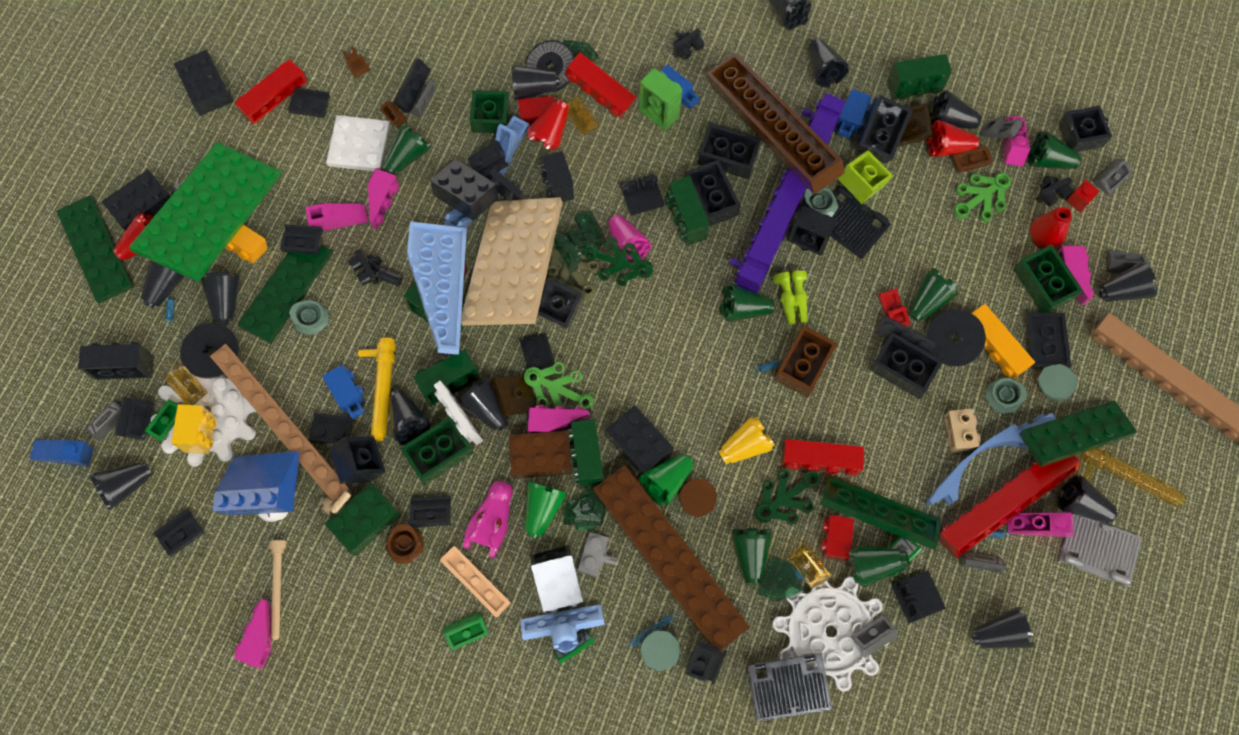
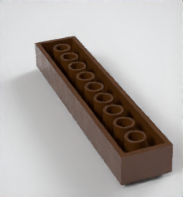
M736 53L707 72L711 87L814 195L845 173L842 159Z
M625 465L593 488L595 497L707 644L715 646L721 651L750 628Z

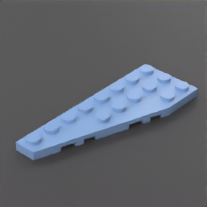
M410 222L407 257L438 353L459 355L467 228Z

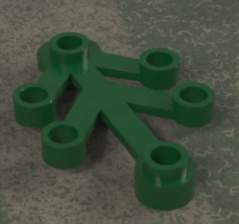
M609 237L605 246L608 250H612L616 256L601 252L595 243H588L583 250V254L588 260L597 258L615 264L600 270L598 276L603 281L608 280L610 275L623 269H631L632 271L626 274L621 273L618 275L616 283L619 286H625L629 280L638 276L649 278L654 271L651 262L641 259L634 244L627 243L622 251L617 239L614 237ZM625 255L631 256L634 262L629 261Z
M781 469L777 474L779 484L776 500L770 504V495L774 489V483L771 480H765L762 484V503L757 505L754 510L755 518L761 523H768L772 519L786 521L789 525H794L798 521V515L795 512L787 514L775 510L782 506L802 510L805 514L811 513L814 509L811 501L802 502L791 499L808 487H816L820 482V475L816 471H809L805 474L802 482L786 492L790 473L787 469ZM780 473H786L787 478H782L780 476ZM812 477L814 483H809L808 478ZM769 483L771 489H766L764 485ZM809 504L811 510H806L804 505ZM762 510H765L767 512L766 517H763L760 512ZM789 515H793L795 517L794 522H791L788 519Z

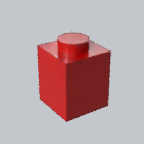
M1085 180L1066 202L1081 213L1100 190Z

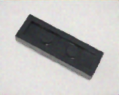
M419 58L414 59L393 100V103L404 113L410 112L431 70Z
M884 315L875 331L887 339L893 332L928 353L931 352L936 344V341Z

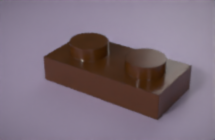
M987 146L958 153L951 158L958 174L993 163Z

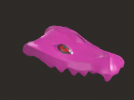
M496 481L491 485L487 497L472 516L466 528L463 548L469 549L472 541L490 547L489 557L495 559L508 531L509 503L513 494L511 485L501 481Z

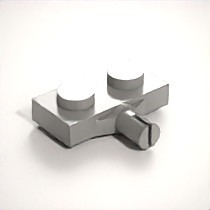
M589 532L578 572L598 578L600 568L604 562L616 566L618 557L607 555L608 537Z

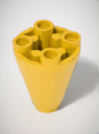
M750 417L727 440L722 449L718 451L726 464L730 462L735 463L773 450L772 447L775 444L767 433L765 435L762 433L764 427L757 417L754 419Z

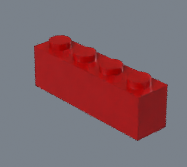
M579 53L567 67L565 72L567 79L581 87L585 94L595 98L599 105L605 106L613 116L621 119L636 99L634 94L582 53Z
M289 59L282 63L275 71L268 74L261 82L254 85L246 94L240 96L234 103L239 112L254 125L292 95L294 87L300 88L308 81L304 72Z
M785 439L782 447L781 466L786 467L787 470L802 468L806 469L807 472L823 470L827 474L843 472L847 476H857L864 468V447Z

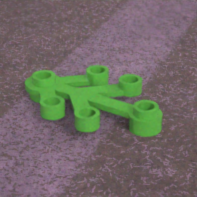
M1005 173L997 174L995 177L973 174L969 179V183L972 186L961 183L956 188V193L959 196H964L966 193L976 194L977 196L968 203H959L954 209L955 217L965 219L969 215L970 210L984 200L980 219L983 222H989L993 217L991 212L992 194L997 191V201L994 204V210L996 212H1003L1006 208L1005 190L1010 187L1011 179ZM980 183L991 185L988 188L975 187Z
M557 362L554 366L543 370L537 367H531L526 370L524 380L529 386H533L538 399L537 405H540L541 399L546 401V407L549 405V400L544 396L541 385L549 389L554 406H563L559 394L578 402L579 406L586 410L594 405V398L590 394L580 395L562 386L570 382L581 381L583 375L580 371L575 370L570 375L551 381L544 377L553 373H563L565 365L562 362ZM558 364L562 365L563 367L562 371L560 372L556 370V366ZM532 373L537 375V379L535 381L531 380L530 375ZM574 373L580 374L579 380L573 378ZM585 398L589 400V405L587 406L582 403V400Z

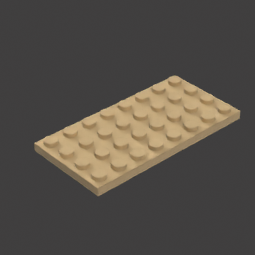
M560 197L496 201L490 206L461 315V324L463 326L536 324L562 207Z

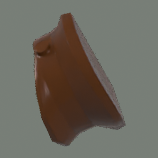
M691 479L682 487L679 500L684 512L699 518L714 510L717 504L716 489L706 479Z
M405 523L395 526L386 540V552L395 563H412L421 555L424 549V541L420 531Z

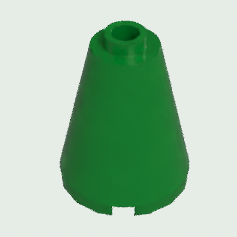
M679 454L642 474L640 477L641 486L645 484L647 487L645 492L657 504L662 505L664 503L665 506H668L693 470V460L689 455Z
M529 481L524 530L527 531V536L538 539L539 535H544L565 499L567 492Z

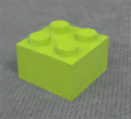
M868 150L849 163L844 169L845 173L837 179L863 204L882 190L892 179L893 175Z

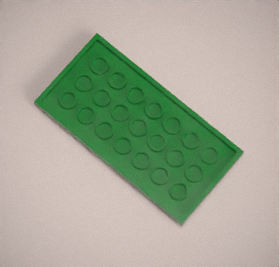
M216 142L129 246L130 250L199 282L282 176L281 171Z

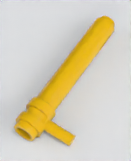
M380 338V342L377 343V349L358 350V357H376L377 373L371 436H374L375 441L378 442L384 441L387 433L392 368L395 363L394 352H396L395 340L392 338Z

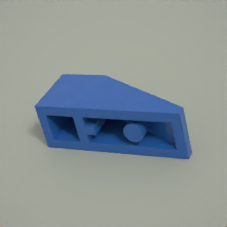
M35 440L30 460L89 467L94 448L85 442Z

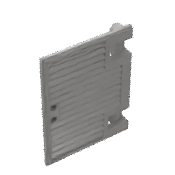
M1072 514L1074 517V537H1065L1059 562L1075 565L1077 569L1111 582H1120L1122 586L1130 588L1142 537L1109 524ZM1069 552L1078 554L1077 558L1069 555ZM1116 569L1125 572L1124 575L1116 573Z

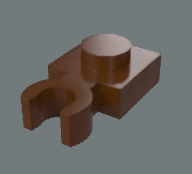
M351 46L352 53L347 54L343 50V55L347 60L345 61L353 77L357 78L369 72L370 68L361 54L357 55L355 47Z

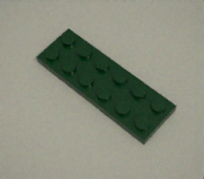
M89 195L57 210L56 213L96 302L100 304L134 288L123 261L113 251L116 248L94 198Z
M321 245L319 255L287 253L237 324L239 328L271 345L289 319V312L292 306L302 300L333 255L332 250Z
M1114 400L1024 429L1019 435L1038 465L1042 467L1132 437L1137 431Z
M827 476L820 500L821 505L901 536L904 539L921 544L924 547L936 549L939 541L941 519L833 476Z

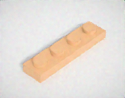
M455 546L440 559L496 618L511 604Z

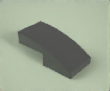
M1001 117L990 119L986 122L980 134L981 136L991 138L1015 137L1023 123L1019 119L1006 122Z

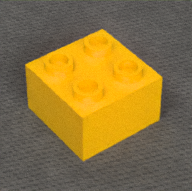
M178 405L171 444L185 453L209 454L210 449L213 447V429L216 428L217 424L215 416L203 406Z

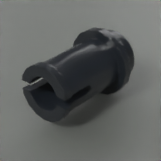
M380 268L377 278L380 279V282L385 281L399 287L403 276L390 272L387 268Z

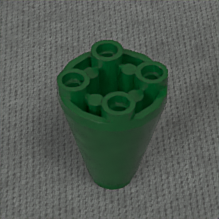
M403 123L398 129L384 159L385 163L382 166L394 175L427 153L432 146L407 124Z
M1039 131L1028 153L1029 164L1032 167L1076 169L1081 163V156L1076 151L1047 131Z
M933 268L926 273L907 313L917 322H920L921 319L924 320L958 295L957 284L951 279H944L942 274Z
M736 284L723 286V304H720L719 314L724 316L725 321L732 322L767 316L773 313V299Z
M746 528L745 532H743V529H731V537L744 583H761L771 545L772 529H760V532H758V528Z
M855 546L853 551H849L850 561L854 563L855 571H853L854 582L856 584L860 583L862 587L872 585L910 567L908 553L901 549Z

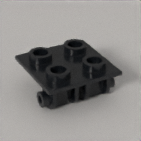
M651 174L620 183L630 216L665 206L657 184V175Z
M929 571L891 585L909 624L946 609Z

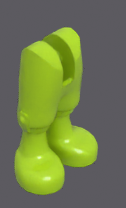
M797 270L791 273L795 287L794 295L790 286V273L783 272L772 277L773 282L781 285L783 289L780 301L783 304L788 325L795 324V312H798L800 323H807L808 296L803 290V282L808 278L807 272Z

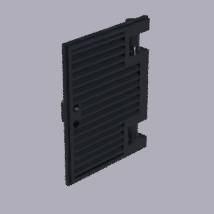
M838 186L833 192L837 200L838 209L832 216L833 219L838 221L830 237L860 259H863L890 227L891 223L880 212L873 211L864 203L861 204L847 188ZM840 194L847 198L844 203L837 199ZM875 219L882 223L879 229L872 224Z
M815 652L798 657L760 661L747 665L757 721L832 709L822 653ZM816 661L817 668L807 670L806 663ZM766 669L767 677L757 678L756 671Z

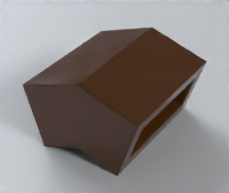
M385 101L380 111L391 124L396 125L398 129L403 123L407 124L406 117L393 102ZM393 112L396 118H394L390 113Z

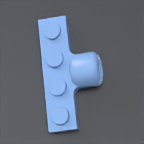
M601 604L520 619L523 640L551 636L553 646L559 652H569L578 644L576 632L578 630L604 625Z

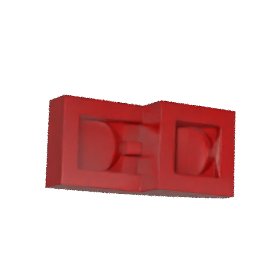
M897 288L877 294L886 316L905 326L911 324L906 307L902 306Z

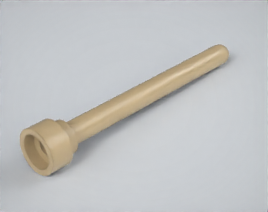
M285 540L269 541V550L273 554L271 638L273 640H277L280 637L282 554L286 549Z

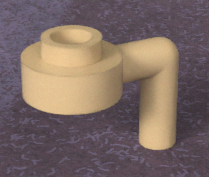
M344 491L335 503L325 496L320 502L323 504L321 509L329 515L335 514L351 495Z

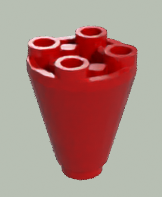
M558 98L555 102L553 101L527 129V137L537 142L541 140L544 142L542 146L551 151L558 150L569 113V105Z
M938 120L932 126L934 138L925 140L928 143L929 156L936 158L977 149L979 146L978 136Z
M1058 207L1034 219L1030 225V235L1033 244L1036 247L1042 248L1053 245L1054 248L1060 247L1068 235L1072 219L1071 210L1067 207Z
M140 212L136 215L115 245L116 248L113 249L119 259L124 261L138 255L132 252L129 246L154 218L151 213L146 215Z

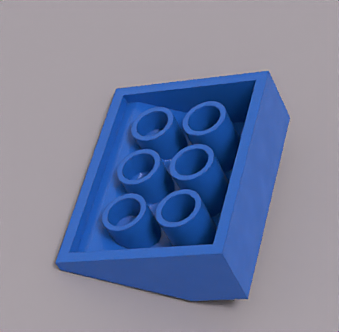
M300 452L234 457L215 491L212 512L228 516L293 512Z

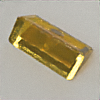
M576 97L568 104V115L583 136L601 126L582 99Z
M185 366L167 373L166 382L186 405L196 404L207 394V391Z
M802 545L790 557L792 563L811 588H815L832 577L813 550L806 545Z

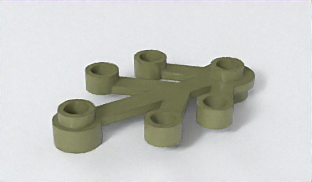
M554 240L551 252L552 260L547 270L548 277H556L558 275L557 266L559 259H561L564 266L560 279L568 282L569 274L571 273L582 290H592L591 293L585 294L584 300H593L596 296L595 287L587 284L577 269L587 270L594 274L599 271V263L597 261L587 263L571 260L568 255H575L581 259H586L584 255L580 254L585 246L578 249L568 247L562 240ZM560 246L561 249L556 250L555 247ZM592 265H596V266H597L596 269H591L590 267H591ZM550 270L556 271L554 274L549 273Z

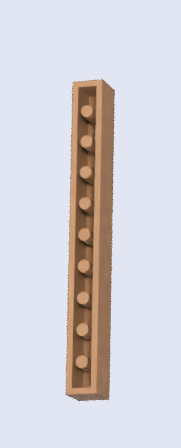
M1108 313L1101 319L1090 334L1097 343L1104 345L1113 355L1119 356L1128 366L1141 372L1146 379L1152 380L1161 390L1175 397L1176 401L1189 407L1194 414L1201 416L1208 421L1209 425L1219 429L1227 438L1239 444V406L1111 313Z
M227 344L210 356L289 451L300 452V464L332 502L335 503L344 491L350 495L353 493L346 484H340L334 469Z

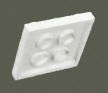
M337 115L326 161L327 165L367 171L382 170L391 126L390 121Z
M441 381L434 384L437 390L435 392L436 397L446 407L445 410L450 418L457 423L456 427L469 442L473 441L476 445L483 442L453 394Z

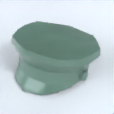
M808 188L805 190L804 206L813 208L824 215L831 217L838 209V204L833 192L829 188H823L815 195Z
M307 299L298 302L292 306L289 312L296 330L303 334L316 335L328 325L329 311L318 301Z
M1062 364L1044 367L1037 379L1040 389L1047 396V399L1067 400L1076 391L1077 377L1068 367Z
M999 378L988 384L985 398L994 411L1011 413L1015 412L1021 403L1025 401L1027 392L1021 383L1012 378Z
M653 631L647 635L640 647L645 665L659 672L675 666L680 656L679 642L670 631Z

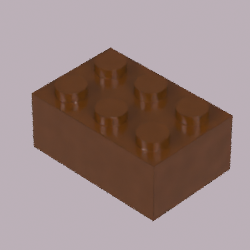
M803 325L774 380L808 398L838 343Z
M568 431L509 435L511 475L513 479L572 474Z

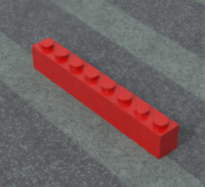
M1072 456L1042 467L1035 461L1031 468L1027 471H1021L1013 481H1007L998 492H992L984 502L975 504L969 513L960 515L951 526H945L940 532V543L956 559L1077 472L1080 460L1076 456Z

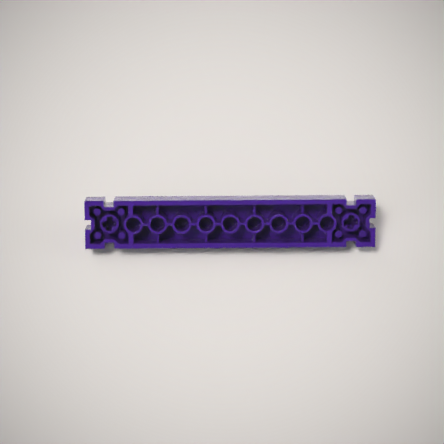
M826 93L823 99H819L815 112L804 108L802 115L810 118L808 126L828 145L846 101ZM789 168L784 172L781 183L776 188L773 195L774 198L767 207L766 215L762 218L759 229L753 236L752 244L747 249L743 262L732 257L729 263L738 268L734 280L737 283L736 285L756 293L759 292L807 189L803 182Z

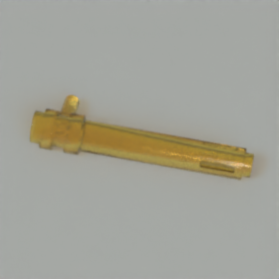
M1100 447L1080 454V457L1089 463L1083 475L1089 482L1097 467L1101 470H1107L1175 507H1181L1186 500L1182 492L1115 458L1110 452L1100 450Z

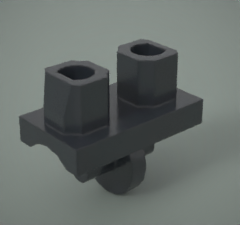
M698 28L691 33L688 31L685 33L681 30L677 31V38L673 40L675 44L673 45L674 52L672 55L675 58L680 56L683 60H687L692 55L691 47L696 51L703 49L704 41L701 38V31Z
M1050 175L1043 177V183L1040 184V188L1043 190L1041 195L1035 199L1038 203L1044 201L1048 207H1051L1059 201L1055 194L1058 193L1063 200L1070 197L1073 193L1069 186L1072 182L1071 178L1067 177L1058 182L1057 177L1052 178Z
M359 249L356 250V256L350 259L348 263L354 272L362 267L365 271L356 275L362 286L370 282L374 285L379 283L372 269L379 272V265L382 263V259L369 254L367 256L369 261L367 262Z

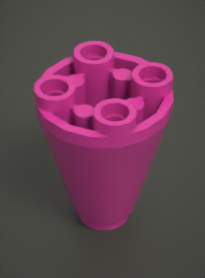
M615 215L609 220L611 237L617 239L621 250L623 251L627 243H632L635 245L641 259L644 260L643 258L652 248L649 240L621 215ZM625 255L629 261L634 262L631 256Z

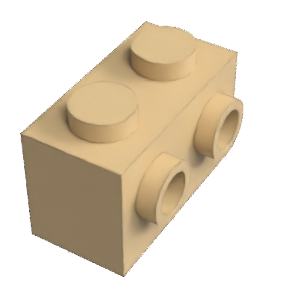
M972 409L948 411L944 415L950 452L975 451L980 447L981 438L976 431L977 418L973 415Z

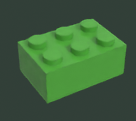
M654 68L640 82L639 111L664 131H667L680 116L682 88L677 82L667 78L665 73L659 72Z

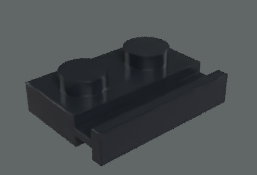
M294 87V94H292L288 110L291 114L325 118L330 94L324 91Z
M494 141L468 157L471 168L488 178L493 168L499 172L509 166L506 163V157L498 141Z
M493 168L487 179L496 184L497 193L507 201L519 200L523 191Z
M284 225L285 230L280 246L282 252L319 255L323 233L322 227Z
M546 333L519 340L528 369L537 367L543 370L554 366L555 361ZM532 373V374L530 375V377L537 376V375L534 374V373Z
M124 396L114 436L145 441L147 434L145 429L149 425L153 402L135 398L131 399Z
M314 413L308 440L310 442L333 445L343 437L351 436L354 419L351 417Z
M451 496L411 498L410 526L413 528L451 526Z
M187 508L153 534L157 537L167 555L172 557L203 535L205 530L191 513V510Z
M698 640L686 674L702 681L709 680L714 685L727 651H719L717 647Z

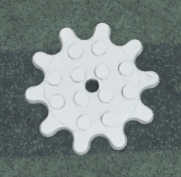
M183 367L182 376L185 371L203 391L204 395L195 401L182 384L176 388L168 385L159 388L158 394L166 402L170 399L178 405H197L210 408V413L215 416L217 421L216 428L213 429L212 433L213 447L210 449V452H215L221 461H229L233 456L231 443L234 439L242 438L248 441L255 437V429L249 426L246 420L250 413L257 411L225 374L212 379H203L192 375ZM155 414V415H153V416L151 417V422H152V420L155 418V416H156L157 414ZM174 427L169 432L167 439L162 443V450L166 454H171L178 449L171 444ZM188 453V464L193 467L199 466L205 454Z
M816 573L813 589L810 593L803 594L793 587L785 592L786 600L792 605V613L788 617L779 616L773 620V628L778 632L787 634L790 639L789 646L781 651L780 659L798 657L815 652L822 653L826 675L832 676L837 688L840 691L846 692L852 686L851 673L854 670L860 669L870 676L876 675L879 671L877 662L873 660L871 655L864 658L850 636L873 622L874 616L882 611L883 605L878 599H871L867 602L860 601L856 595L859 584L854 582L853 577H847L841 587L833 588L828 584L827 577L823 573ZM827 626H833L836 629L834 637L827 636ZM816 661L807 662V670L816 669Z

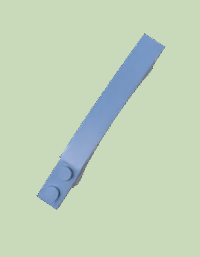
M515 116L512 117L507 127L502 124L498 126L495 141L500 142L506 157V163L509 166L513 161V154L530 127L529 123ZM509 166L499 171V173L504 175ZM454 209L445 216L444 219L446 221L444 225L468 228L473 220Z
M1052 413L1047 416L1041 414L1034 418V423L1030 425L1028 422L1019 427L1013 424L987 440L951 471L931 494L925 506L929 507L944 499L948 506L958 500L959 482L962 473L975 455L986 449L999 446H1015L1028 449L1019 433L1024 429L1055 420Z

